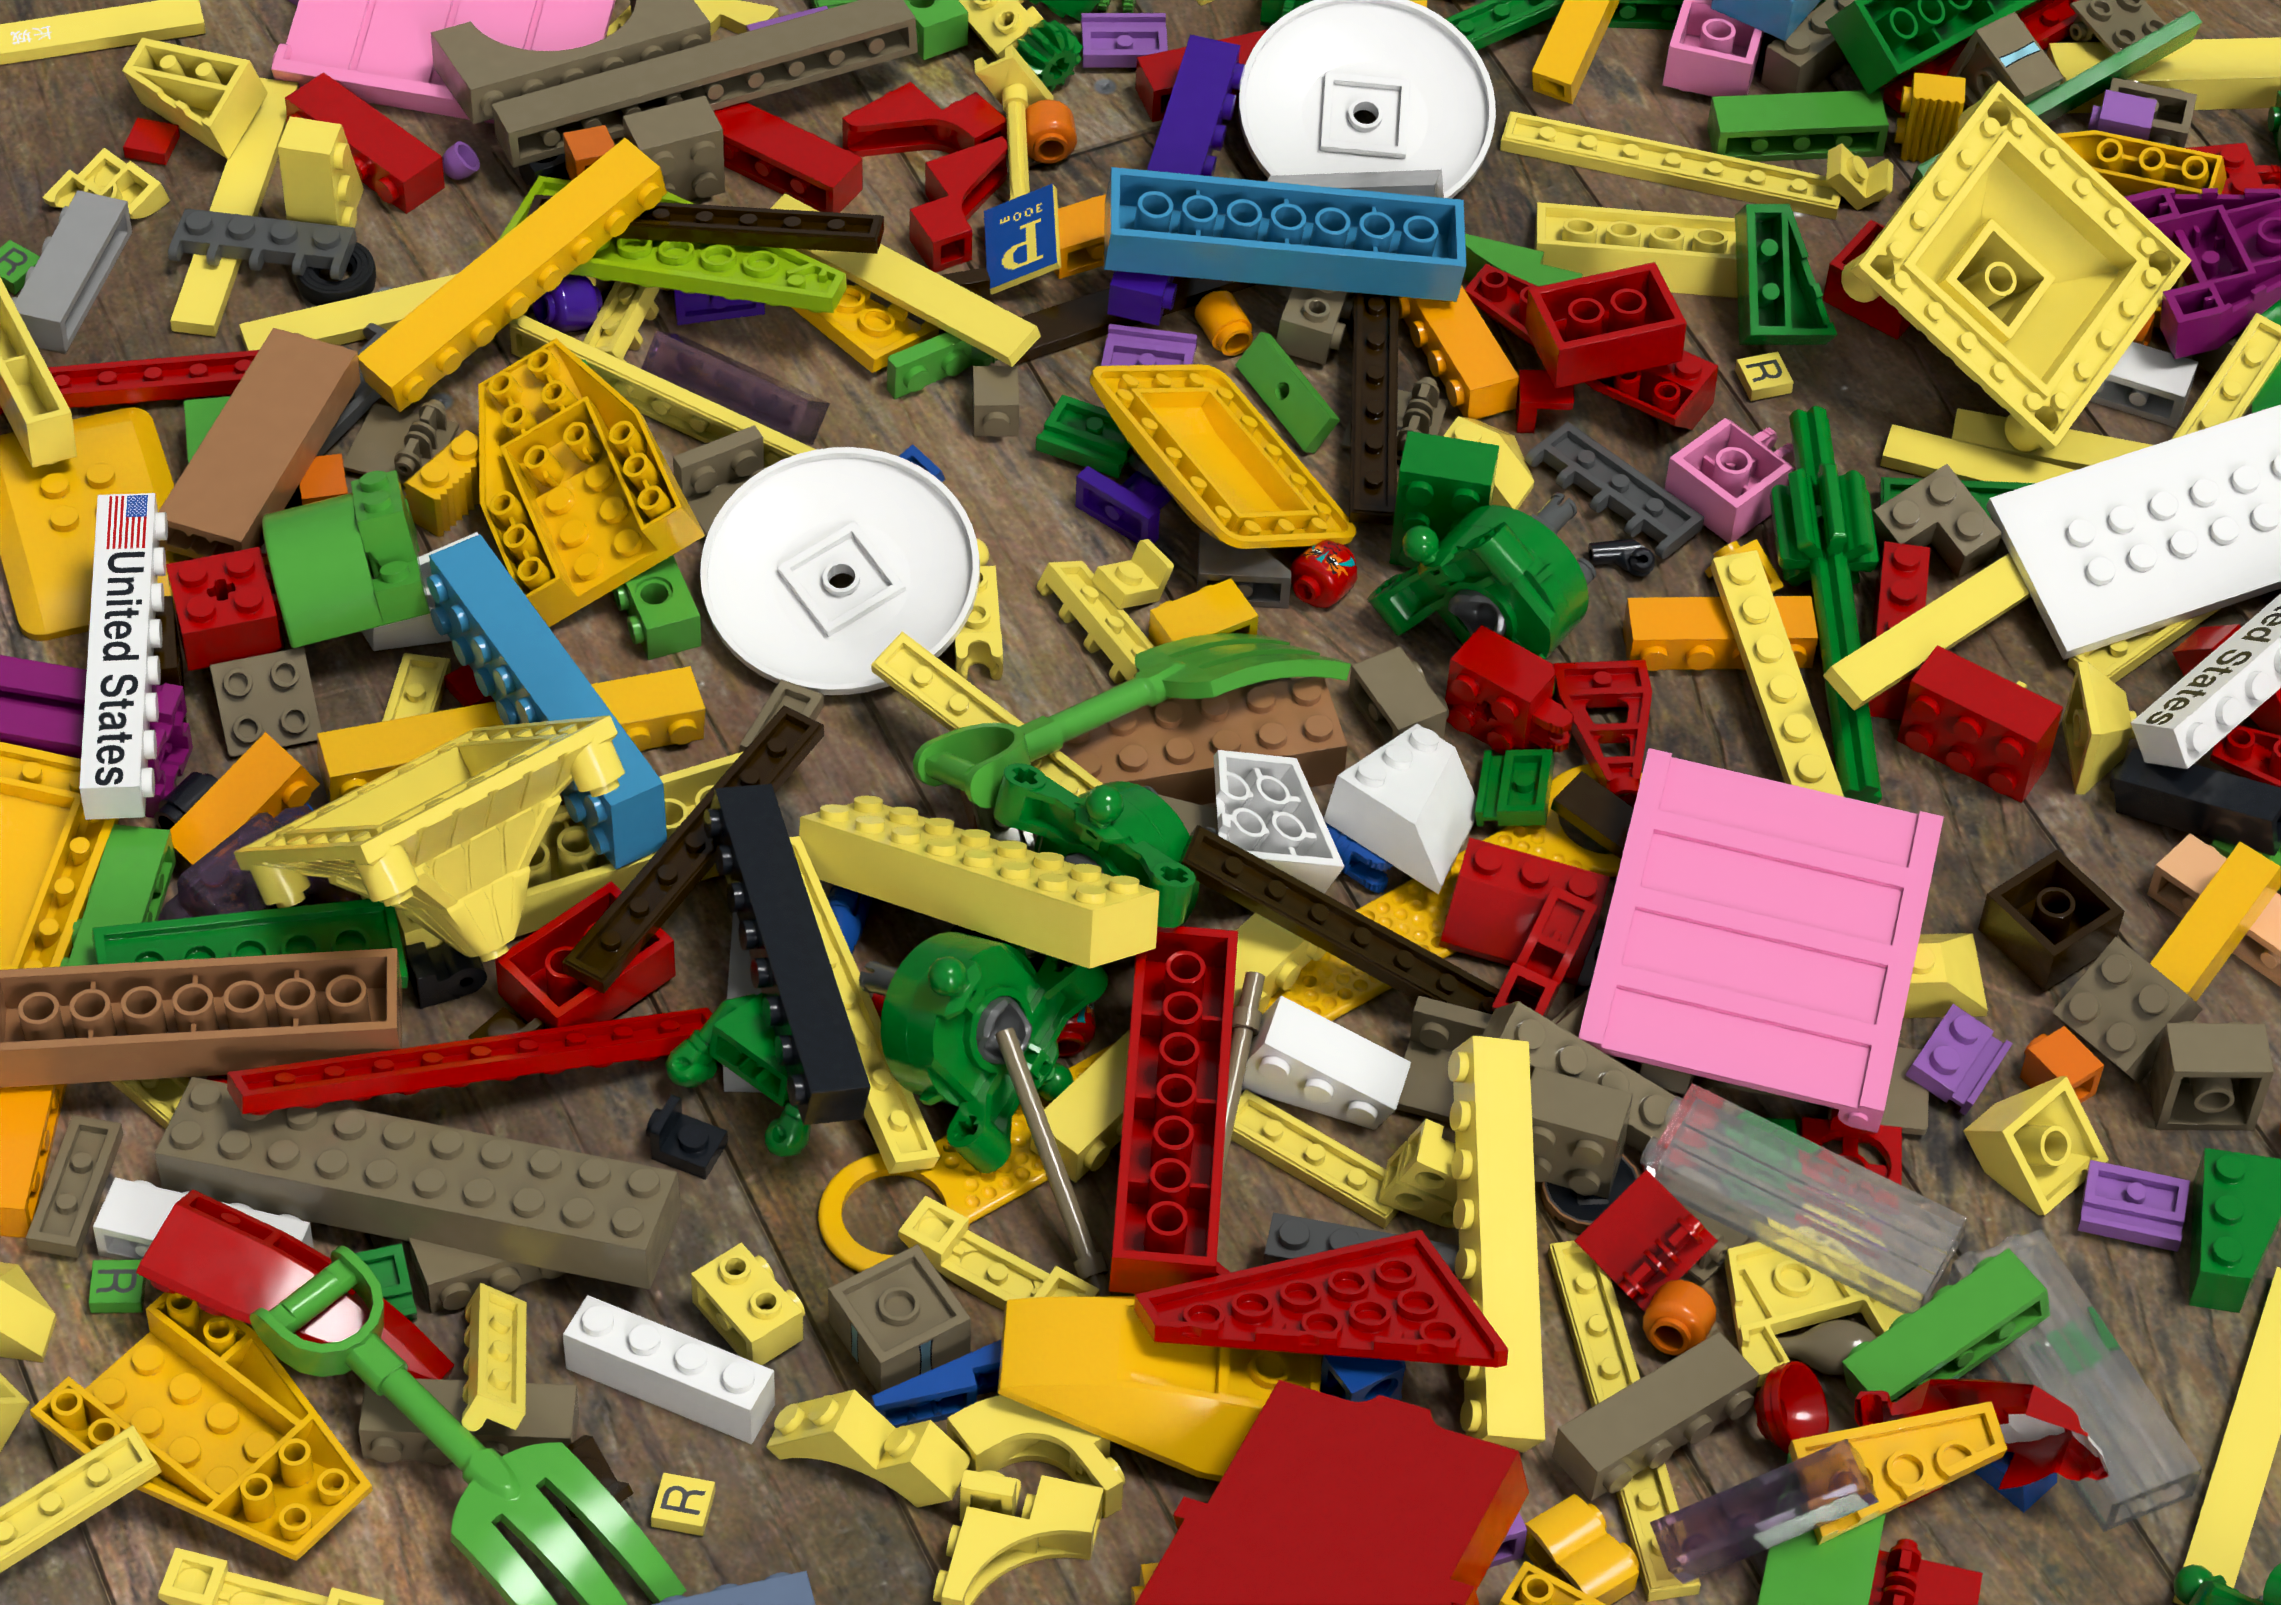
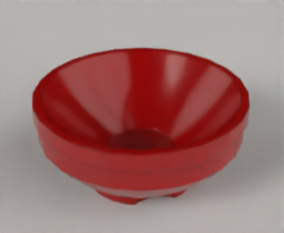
M1799 1361L1787 1362L1770 1370L1760 1391L1755 1396L1756 1424L1760 1433L1766 1439L1769 1438L1778 1448L1788 1454V1447L1792 1440L1828 1433V1407L1823 1389L1816 1375L1804 1363Z

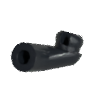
M1633 539L1595 542L1588 545L1589 561L1592 565L1614 563L1633 576L1648 575L1655 566V557L1651 550Z

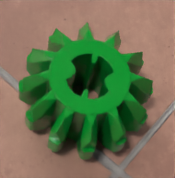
M1041 20L1035 29L1028 27L1027 34L1023 38L1017 39L1019 45L1015 49L1050 92L1055 89L1056 85L1064 86L1065 79L1069 75L1075 74L1073 71L1074 66L1082 60L1079 55L1082 45L1079 43L1078 38L1069 28L1056 20L1051 22Z

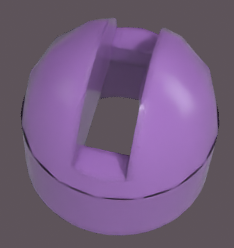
M462 141L453 144L442 156L443 172L449 178L455 180L468 178L480 168V162L476 153L469 145Z

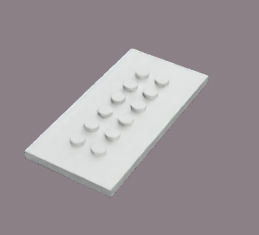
M2281 404L1989 498L1986 508L1995 525L2002 532L2001 537L2063 660L2281 589Z

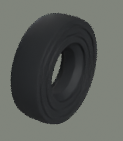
M356 242L347 265L353 271V274L342 281L323 280L319 277V273L323 269L307 267L303 276L296 275V282L300 293L307 301L316 306L371 294L376 282V267L371 253L366 247Z

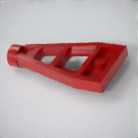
M1646 660L1553 663L1556 701L1563 705L1564 709L1568 708L1569 711H1572V715H1574L1571 728L1574 739L1599 783L1616 796L1630 793L1626 796L1618 797L1634 808L1640 785L1652 699V688ZM1627 707V722L1595 724L1586 708ZM1629 743L1630 756L1604 757L1599 744Z

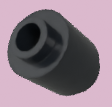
M190 773L159 803V810L154 815L158 827L170 830L218 779L208 773Z

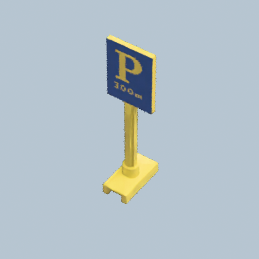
M1013 45L1004 48V58L987 64L982 57L974 60L975 74L1003 106L1007 119L1010 200L984 211L986 268L990 277L991 295L1061 268L1057 188L1052 183L1030 192L1025 112L1029 105L1041 100H1054V96Z

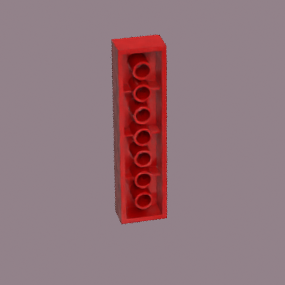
M1157 926L1156 949L1139 953L1135 956L1109 1280L1110 1292L1138 1294L1215 1276L1238 931L1187 926L1175 928Z

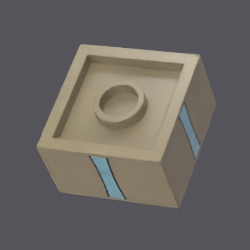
M2015 12L1977 29L1946 75L1966 78L1965 102L1968 107L1978 102L1989 87L1998 81L2026 105L2059 86L2063 80L2059 70L2054 66Z
M918 1244L828 1288L829 1324L877 1393L971 1353V1318Z

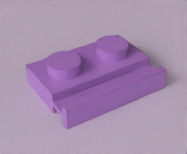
M1081 13L1083 68H1136L1137 57L1168 51L1166 13Z
M1109 324L1101 366L1193 364L1197 347V335Z
M1952 1004L1905 1075L1947 1103L1949 1099L1961 1106L1959 1112L1966 1115L2013 1043L2008 1040L2002 1043L1992 1036L1994 1032L1992 1029L1955 1004Z
M2090 1160L2086 1173L2077 1231L2178 1252L2182 1241V1228L2185 1220L2190 1180Z

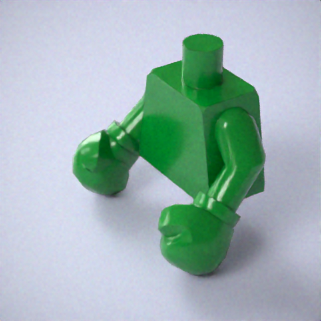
M762 992L758 995L750 994L727 999L718 1006L700 1030H695L689 1038L681 1042L670 1052L665 1062L667 1076L677 1086L694 1088L715 1075L717 1060L778 1105L784 1107L780 1117L775 1118L766 1129L765 1145L770 1153L779 1157L798 1155L808 1144L811 1125H803L798 1106H792L789 1102L787 1093L788 1075L785 1066H779L776 1060V1036L773 1027H767L764 1022L762 1010L764 998Z

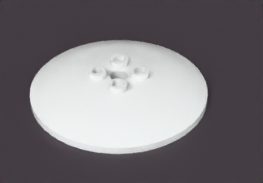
M1313 0L1295 8L1275 22L1253 48L1245 65L1238 97L1239 119L1244 140L1253 159L1267 178L1276 175L1442 170L1444 198L1450 199L1466 187L1483 164L1492 140L1496 118L1495 97L1490 76L1473 45L1449 21L1432 10L1410 0ZM1360 110H1367L1372 112L1377 120L1370 124H1363L1358 122L1353 114Z
M832 447L812 450L780 460L763 469L739 487L725 502L708 531L702 552L700 579L706 611L714 630L724 645L745 666L776 684L782 679L824 695H850L890 686L872 672L871 664L902 631L937 658L946 651L965 626L973 609L980 580V559L977 539L966 511L954 494L934 475L904 458L886 452L866 448ZM840 573L849 574L854 578L853 583L845 588H836L829 581L833 576Z

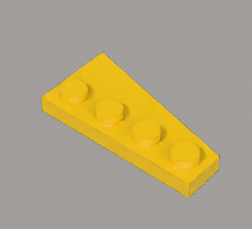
M857 284L854 286L847 285V289L834 313H815L808 309L791 307L871 373L886 367L888 356L939 335L940 328L927 321L920 325L908 319V311L893 303L888 308L870 299L871 291Z
M1992 1401L1794 1439L1791 1441L1788 1450L1818 1545L2002 1458L2007 1451V1446Z

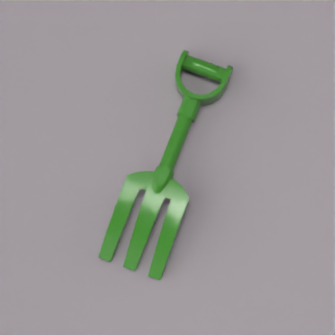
M1220 633L1188 637L1136 654L1135 666L1137 673L1133 679L1050 717L1041 716L1019 727L1006 723L976 724L962 727L931 739L921 745L915 753L913 771L916 778L926 785L936 787L947 784L964 791L974 805L982 808L995 807L1003 772L1008 765L1015 763L1031 765L1032 762L1060 750L1063 747V743L1145 705L1153 707L1169 698H1213L1240 687L1279 678L1324 677L1347 681L1351 664L1339 659L1320 656V653L1310 649L1291 646L1289 642L1262 635Z
M341 1245L333 1250L330 1255L332 1263L270 1311L258 1308L250 1314V1322L254 1331L281 1361L300 1373L318 1377L342 1375L352 1370L377 1395H384L462 1471V1478L468 1486L462 1494L454 1513L451 1542L509 1605L558 1604L526 1562L495 1527L500 1521L540 1559L580 1605H628L587 1547L539 1489L544 1485L600 1540L653 1604L660 1603L663 1599L670 1596L682 1595L687 1591L661 1554L623 1507L562 1442L534 1444L501 1456L494 1448L485 1447L408 1372L407 1363L381 1339L384 1329V1302L381 1284L370 1267L348 1247ZM351 1289L363 1299L371 1311L368 1321L356 1334L339 1342L320 1344L303 1340L294 1334Z

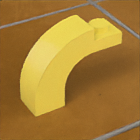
M1002 1395L978 1401L947 1417V1436L972 1458L967 1470L977 1472L984 1470L998 1471L1008 1465L1024 1461L1048 1463L1066 1472L1077 1483L1104 1488L1102 1509L1104 1519L1122 1509L1125 1477L1118 1463L1110 1457V1440Z

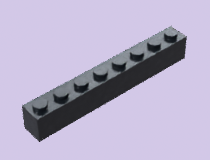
M772 784L715 788L711 809H706L704 812V830L707 838H713L716 845L715 863L719 875H725L727 880V903L731 913L737 912L740 922L738 933L742 950H749L752 984L755 989H761L764 998L762 1010L765 1025L773 1027L776 1036L775 1056L779 1066H785L787 1071L789 1102L792 1106H798L803 1125L863 1119L871 1088L773 786Z

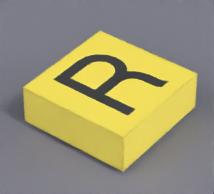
M1778 351L1736 360L1735 372L1750 401L1792 393L1794 382Z
M663 1473L651 1515V1527L703 1536L716 1492L715 1482Z

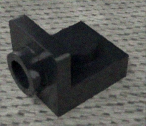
M670 1095L662 1110L659 1108L654 1110L646 1128V1136L650 1137L652 1160L705 1180L728 1143L727 1130L682 1114V1100L675 1095Z

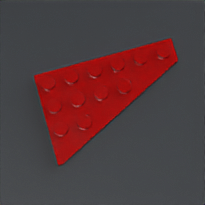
M1422 1229L1135 1294L1134 1311L1154 1342L1493 1368L1507 1366V1346Z

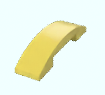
M926 1195L898 1231V1237L909 1248L917 1244L920 1246L939 1273L971 1294L1001 1310H1004L1006 1301L1010 1299L1099 1296L1100 1293L1099 1288L1058 1266H1055L1049 1274L968 1230L969 1218Z
M175 1548L158 1593V1599L169 1605H384V1600L333 1587L329 1597L228 1572L227 1560L180 1548Z

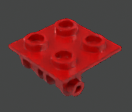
M1647 1169L1574 1240L1644 1312L1660 1286L1668 1281L1680 1280L1719 1242Z
M1911 1539L1898 1540L1897 1544L1890 1549V1552L1879 1550L1868 1605H1978L1983 1573L1922 1560L1918 1544Z

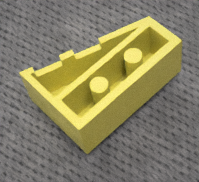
M141 38L122 70L143 105L169 122L179 125L180 129L228 160L268 94L250 60L147 38Z
M290 116L278 144L287 220L355 228L357 221L356 209L364 188L342 124Z

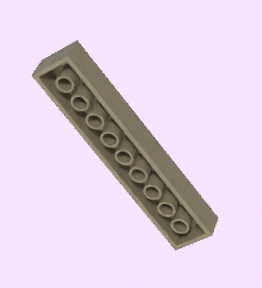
M196 1077L191 1078L155 1151L163 1189L180 1193L194 1189L223 1203H242L254 1210L275 1215L290 1214L305 1221L405 1241L413 1238L510 1262L650 1289L682 1211L677 1171L324 1103L317 1108L292 1107L277 1109L267 1115L242 1114L227 1091V1083Z

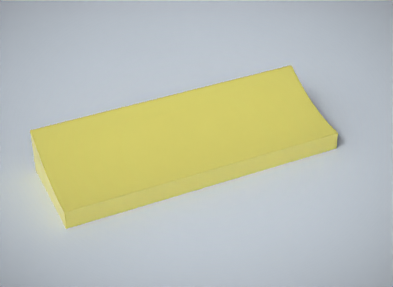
M2281 37L2194 39L2189 44L2127 79L2136 80L2143 84L2175 88L2187 93L2197 94L2194 110L2275 107L2277 91H2281ZM2102 42L2049 43L2047 56L2063 76V80L2059 85L2112 56ZM2105 91L2068 113H2092L2093 105L2102 107Z
M1537 202L1534 250L1544 252L1543 265L1582 273V277L1655 262L1671 293L1738 298L1735 218Z

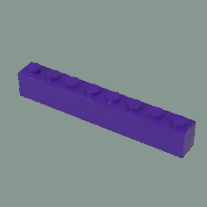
M1190 34L1147 170L1214 176L1217 157L1212 156L1214 150H1222L1226 134V126L1222 125L1223 119L1231 120L1236 95L1231 93L1233 89L1240 90L1245 72V64L1239 63L1241 45ZM1114 271L1109 289L1107 314L1159 326L1164 309L1172 310L1177 292V284L1172 283L1174 276Z

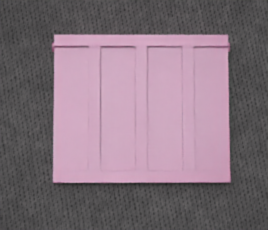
M299 0L286 44H279L277 51L274 53L271 71L275 80L299 82V88L324 72L367 103L470 120L433 67L431 32L471 21L483 34L508 46L534 51L574 49L606 38L616 0ZM494 119L484 122L494 124Z
M1648 748L1578 1038L1608 1055L1839 1109L1838 1118L1845 1125L1878 1133L1890 1086L1944 816L1922 811L1919 814L1678 759L1671 757L1672 753Z

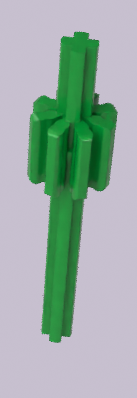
M1812 406L1807 412L1797 409L1789 416L1796 470L1788 473L1789 486H1774L1769 497L1778 564L1782 568L1783 579L1791 586H1799L1803 582L1810 580L1823 672L1825 674L1832 665L1861 648L1852 586L1860 583L1859 571L1872 572L1876 569L1879 556L1870 494L1866 489L1865 477L1856 470H1850L1846 474L1838 476L1826 409ZM1824 678L1837 775L1843 795L1846 798L1878 804L1882 800L1869 702L1854 711Z

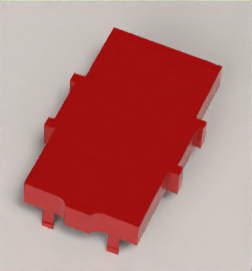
M1278 1380L1209 1502L1204 1503L1185 1496L1182 1498L1173 1514L1178 1531L1135 1605H1479L1476 1591L1529 1494L1520 1453L1515 1449L1444 1429L1433 1421L1430 1409L1382 1395L1367 1401L1354 1402Z

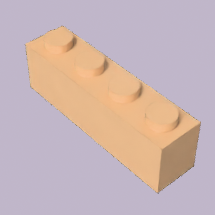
M2189 833L2156 864L2147 895L2183 919L2227 858L2221 855L2213 846L2205 844ZM2276 893L2232 954L2281 987V895Z

